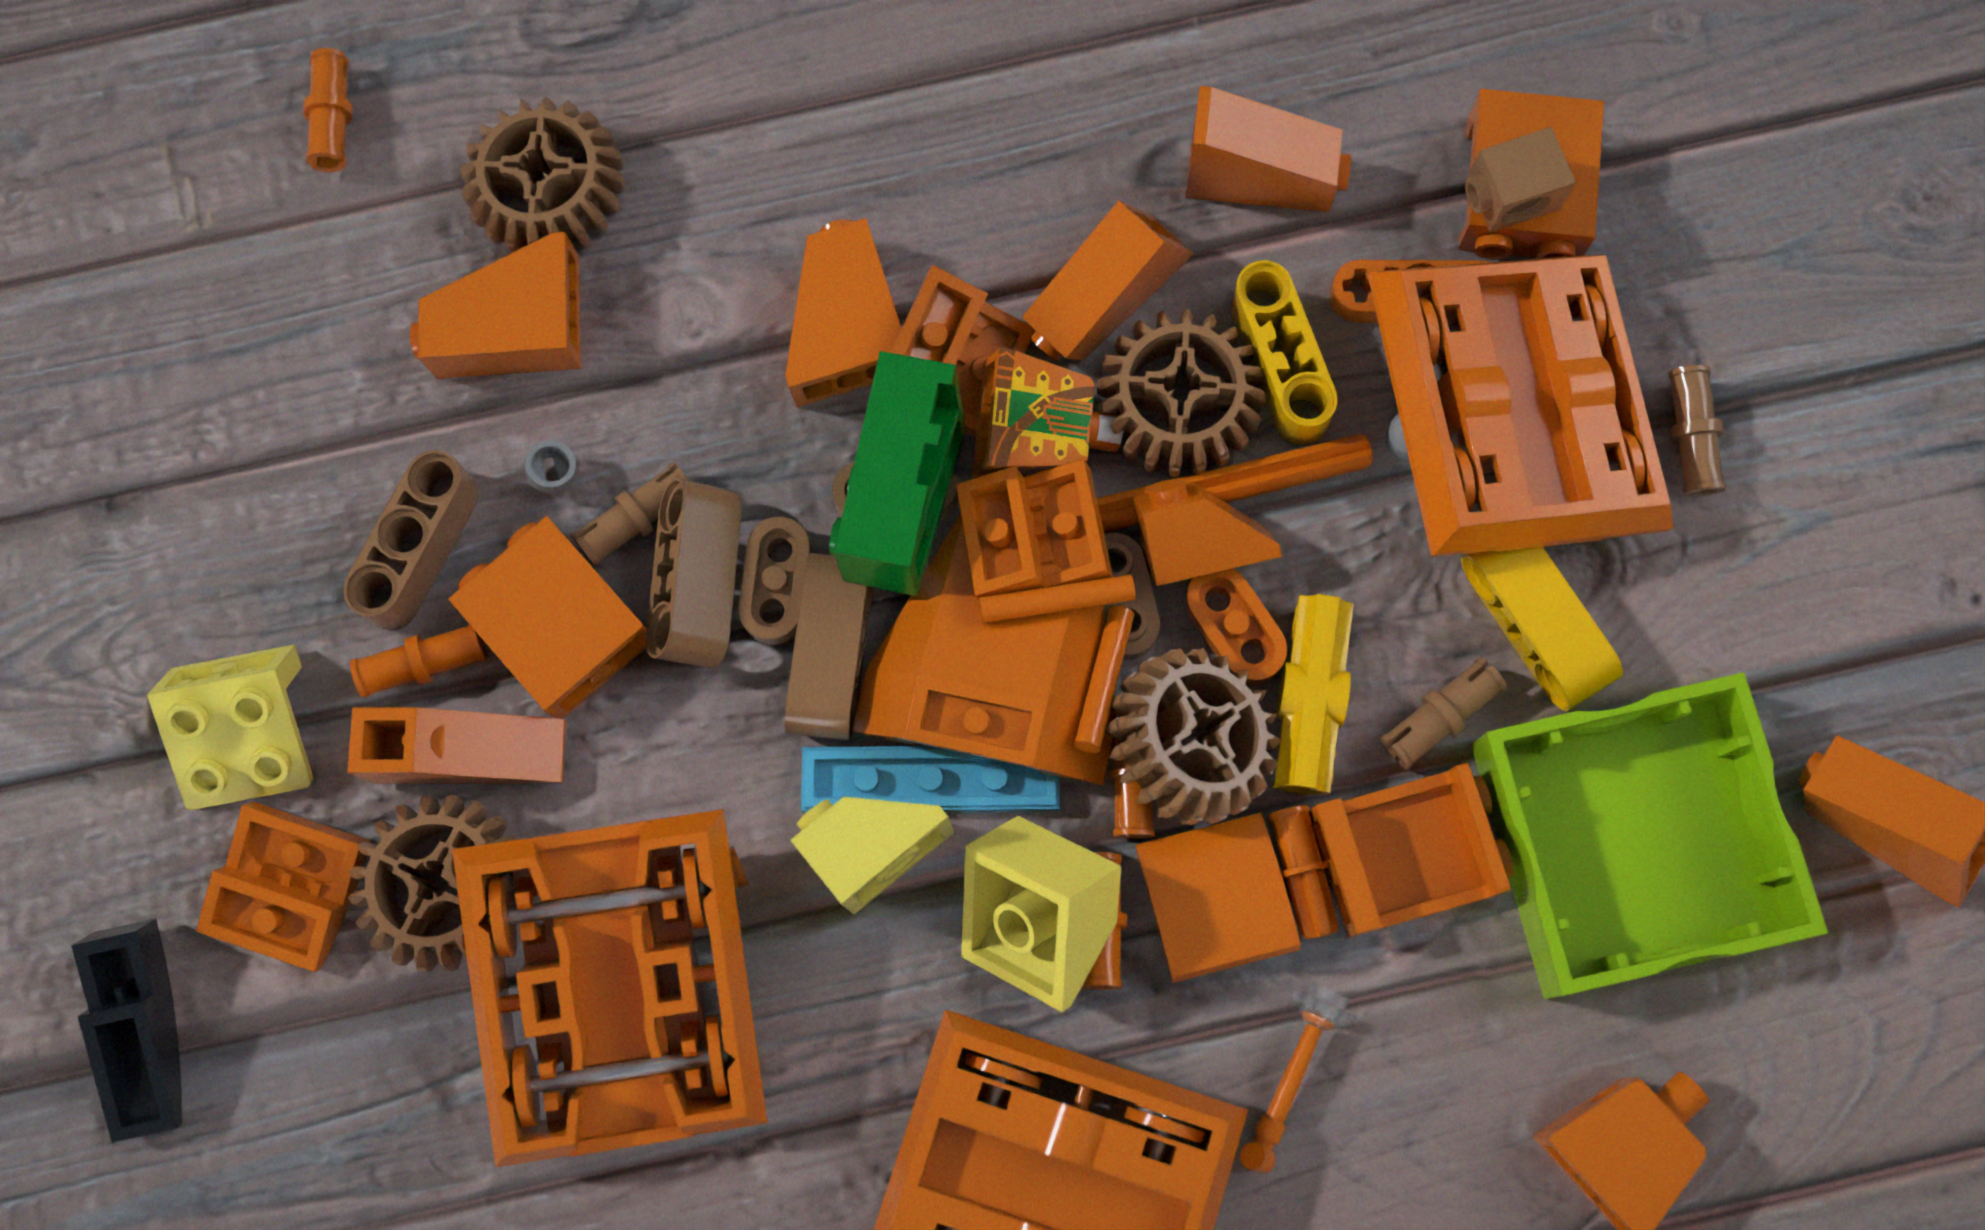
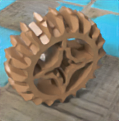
M544 96L538 109L532 110L529 103L520 98L519 113L512 116L498 108L497 119L499 124L494 128L479 124V134L483 142L466 143V154L471 162L460 165V175L466 183L461 188L462 198L468 207H471V218L478 227L485 229L486 235L493 243L499 246L505 242L511 253L554 232H565L570 241L577 240L580 245L589 248L590 239L587 232L594 228L607 233L608 223L603 213H620L621 204L615 194L626 191V181L620 172L624 169V160L620 151L615 149L616 142L611 132L605 127H601L597 117L589 110L580 114L577 106L569 100L557 110L554 102ZM558 145L570 147L581 152L587 157V164L574 163L571 157H561L558 152ZM501 193H513L516 199H524L529 206L528 213L513 210L502 204Z
M1188 308L1182 312L1179 324H1171L1170 317L1162 310L1156 317V329L1152 330L1148 324L1139 319L1133 327L1135 340L1119 335L1115 340L1114 346L1118 355H1106L1103 358L1102 371L1107 376L1097 380L1096 390L1098 395L1105 398L1098 405V412L1120 415L1112 421L1110 427L1114 435L1123 431L1122 439L1129 437L1124 445L1123 455L1127 459L1136 457L1142 450L1145 451L1147 454L1144 468L1148 472L1154 471L1159 459L1170 461L1168 471L1169 475L1173 478L1179 476L1182 462L1190 461L1193 472L1199 474L1205 472L1206 456H1209L1214 463L1222 467L1228 463L1230 457L1228 447L1243 451L1249 440L1245 431H1256L1258 429L1261 416L1255 410L1262 408L1266 400V393L1256 387L1262 383L1264 377L1262 367L1248 365L1253 360L1255 353L1252 345L1233 348L1238 337V331L1235 326L1226 329L1219 335L1215 333L1217 319L1213 314L1204 319L1203 326L1192 324L1193 315ZM1174 354V360L1167 368L1161 371H1146L1145 377L1136 376L1149 362L1162 356ZM1195 357L1212 365L1222 375L1226 383H1221L1219 376H1211L1202 372L1195 363ZM1179 372L1184 373L1183 387L1188 388V398L1184 400L1181 416L1177 414L1178 400L1173 398L1174 387L1178 384ZM1134 403H1142V409L1155 411L1163 416L1167 423L1168 431L1161 430L1145 420L1136 409ZM1215 409L1228 410L1224 417L1213 426L1200 432L1187 434L1188 424L1197 416L1214 415Z
M1179 648L1169 650L1161 657L1149 658L1139 666L1137 672H1133L1123 680L1120 686L1123 692L1113 699L1111 710L1118 717L1108 724L1105 733L1119 739L1121 744L1111 750L1108 758L1125 761L1128 770L1123 772L1119 783L1129 784L1136 781L1141 786L1137 803L1147 804L1157 799L1158 818H1170L1178 813L1182 825H1193L1201 820H1204L1206 824H1214L1227 818V814L1236 815L1246 810L1252 799L1262 795L1268 787L1264 778L1272 774L1279 765L1268 753L1277 749L1282 739L1267 732V726L1274 722L1278 714L1262 711L1259 702L1262 701L1266 690L1257 689L1251 692L1246 686L1249 670H1238L1232 674L1229 672L1228 655L1217 656L1210 661L1205 648L1193 649L1187 654ZM1202 726L1206 728V731L1196 737L1195 740L1185 746L1181 745V740L1192 734V732ZM1175 765H1177V766L1183 768V769L1187 772V774H1185L1184 772H1182V771H1181L1178 767H1176Z
M448 795L440 806L437 799L431 796H424L420 798L418 814L405 804L396 806L395 816L398 823L396 827L383 820L374 823L376 833L382 838L378 845L365 841L358 845L359 851L363 855L370 857L367 868L356 866L349 870L352 878L365 881V889L355 891L348 899L352 905L369 907L367 911L360 915L355 923L360 930L370 931L377 929L370 945L375 950L383 952L392 948L391 961L393 963L406 966L414 959L417 971L430 973L439 960L443 970L453 972L459 970L462 953L467 958L463 926L460 925L456 929L442 935L427 936L434 923L441 924L443 918L450 910L460 907L459 897L447 891L443 894L438 893L439 890L431 885L432 881L420 876L419 871L432 875L440 873L445 880L449 881V886L457 889L452 849L519 838L513 835L502 837L508 822L498 815L486 820L487 806L477 801H473L465 808L462 798L456 795ZM451 832L447 841H439L437 847L427 857L415 860L407 856L423 840L436 834ZM513 872L494 873L495 877L505 876L507 878L512 897L515 899ZM397 876L404 880L408 887L409 897L403 910L408 914L406 920H404L397 905L395 892Z

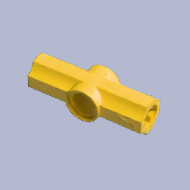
M1316 594L1309 596L1299 595L1297 599L1291 631L1292 641L1289 662L1284 663L1278 692L1276 711L1278 715L1276 717L1281 719L1279 738L1282 741L1278 744L1276 762L1279 765L1274 771L1272 788L1302 795L1328 796L1330 794L1331 785L1333 784L1338 728H1342L1345 722L1351 686V673L1346 671L1354 603L1342 600L1340 597Z

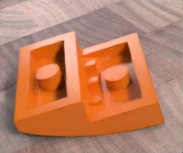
M932 265L890 353L956 365L966 433L976 438L984 361L999 347L1010 348L1025 354L1035 329L1024 321L985 302L988 293Z
M1084 458L1023 477L1015 465L956 484L974 594L978 600L979 597L1113 577L1092 473Z
M257 802L242 805L226 865L212 870L196 932L312 972L320 970L332 948L350 905L348 897L355 892L359 881L350 876L349 870L356 866L363 867L366 860V855L359 851L358 845L364 841L371 843V840Z
M1262 812L1135 845L1137 859L1154 912L1155 926L1172 983L1301 950V943L1290 902Z

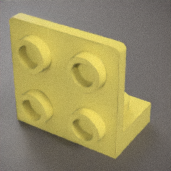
M295 644L171 668L147 694L184 806L188 810L308 788L312 783L314 777L286 691L288 685L302 668Z

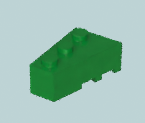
M880 351L855 462L849 475L842 517L836 518L830 534L829 552L836 557L843 581L917 596L966 436L956 365Z

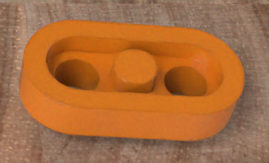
M1232 568L1192 578L1185 598L1186 610L1216 657L1228 655L1229 672L1232 674L1238 670H1249L1246 681L1247 685H1259L1273 679L1279 673L1286 660L1287 642L1282 631L1244 576ZM1211 593H1221L1227 598L1229 606L1225 610L1214 611L1207 606L1205 598ZM1248 644L1259 646L1264 653V660L1257 664L1248 663L1241 655V648Z

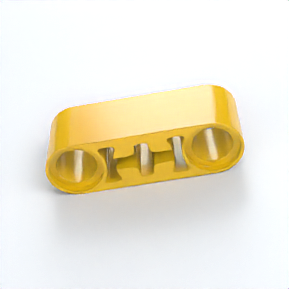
M1259 260L1252 262L1240 272L1237 278L1231 305L1232 318L1243 346L1252 345L1255 351L1253 360L1250 362L1251 366L1262 367L1264 377L1259 387L1266 393L1265 403L1276 431L1285 441L1299 446L1310 445L1320 440L1326 433L1337 407V392L1290 274L1283 266L1273 261ZM1257 290L1265 291L1274 297L1276 303L1270 306H1258L1248 299L1247 294ZM1279 328L1278 335H1277V338H1276V331H1275V330H1277V329ZM1277 339L1281 352L1272 353ZM1294 353L1291 366L1289 367L1285 355ZM1289 370H1290L1291 378H1289V379L1287 380L1288 373H1289ZM1296 400L1310 401L1319 409L1320 416L1313 419L1301 418L1292 411L1289 404Z
M1543 547L1495 552V550L1466 553L1461 556V565L1468 581L1546 696L1560 710L1569 711L1623 677L1622 664L1615 650Z

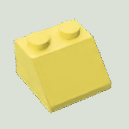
M842 797L834 805L828 799L823 800L805 813L797 822V826L801 831L790 841L837 900L855 915L953 835L955 831L948 815L937 805Z
M1020 816L1014 817L965 846L961 957L1054 1009L1064 1012L1073 1004L1117 923L1121 865Z

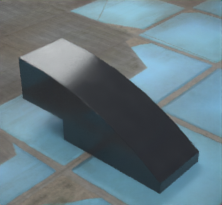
M157 919L93 932L71 945L88 1006V1009L77 1017L111 1142L115 1143L177 1129L182 1124L179 1042L171 984Z

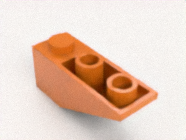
M352 707L347 773L373 784H563L567 721L559 718L420 707Z

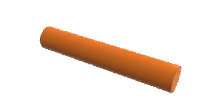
M1132 574L979 597L983 623L1136 600Z
M1116 605L1109 608L1074 746L1083 752L1098 753L1101 749L1134 618V612L1124 606Z

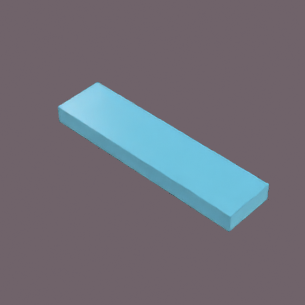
M932 746L802 747L801 812L803 814L823 800L828 799L834 805L842 797L937 805L945 813L1060 812L1059 777L1040 773L1034 768Z

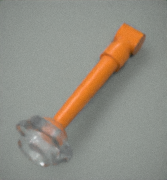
M1313 981L1308 993L1296 988L1293 990V1001L1297 1003L1301 1016L1307 1022V1025L1266 1114H1262L1254 1131L1257 1134L1254 1142L1247 1143L1240 1152L1242 1165L1246 1169L1258 1173H1268L1275 1166L1276 1157L1273 1148L1275 1143L1279 1145L1287 1127L1284 1124L1300 1088L1322 1031L1333 1030L1343 1025L1350 1026L1356 1020V1016L1345 1011L1349 1001L1348 997Z

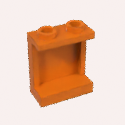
M1490 89L1479 90L1468 116L1466 139L1472 140L1470 171L1480 150L1552 127L1576 183L1560 210L1491 233L1483 214H1476L1467 199L1466 222L1459 236L1460 250L1474 251L1477 256L1491 260L1504 259L1511 255L1536 259L1585 255L1596 238L1604 112L1603 100Z
M546 515L538 523L532 522L517 530L507 543L508 548L490 564H480L465 574L458 584L459 590L449 597L448 600L540 707L553 718L564 719L646 648V633L648 629Z
M1468 763L1456 765L1443 773L1342 801L1341 798L1320 803L1315 805L1310 810L1311 812H1309L1322 861H1328L1330 867L1326 870L1347 939L1492 898L1511 890L1508 878L1514 876V867L1510 852L1503 839H1494L1486 814L1492 813V801L1489 790L1480 775L1473 777Z

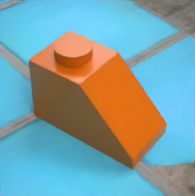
M1181 479L1160 481L1150 485L1147 488L1148 493L1132 497L1147 569L1157 586L1282 557L1280 544L1266 527L1194 482L1186 484Z

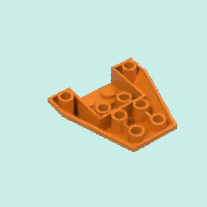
M960 513L926 569L917 596L911 595L866 669L852 732L916 746V743L1030 767L1037 769L1043 774L1104 786L1109 763L1108 757L1111 753L1114 737L1104 733L1101 749L1098 753L1083 752L1074 746L1106 623L1104 605L983 623L980 602L974 594ZM1111 709L1106 729L1108 728V724L1114 719H1116V714Z

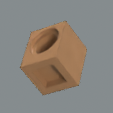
M1552 127L1480 150L1466 179L1465 189L1472 210L1476 214H1483L1491 233L1560 210L1576 181Z

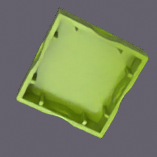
M1744 672L1652 693L1642 700L1616 709L1574 711L1488 731L1471 744L1479 775L1485 781L1492 801V813L1490 814L1497 838L1503 839L1512 858L1514 876L1509 877L1544 999L1574 994L1658 974L1662 971L1829 934L1799 840L1787 822L1779 803L1774 779V762Z

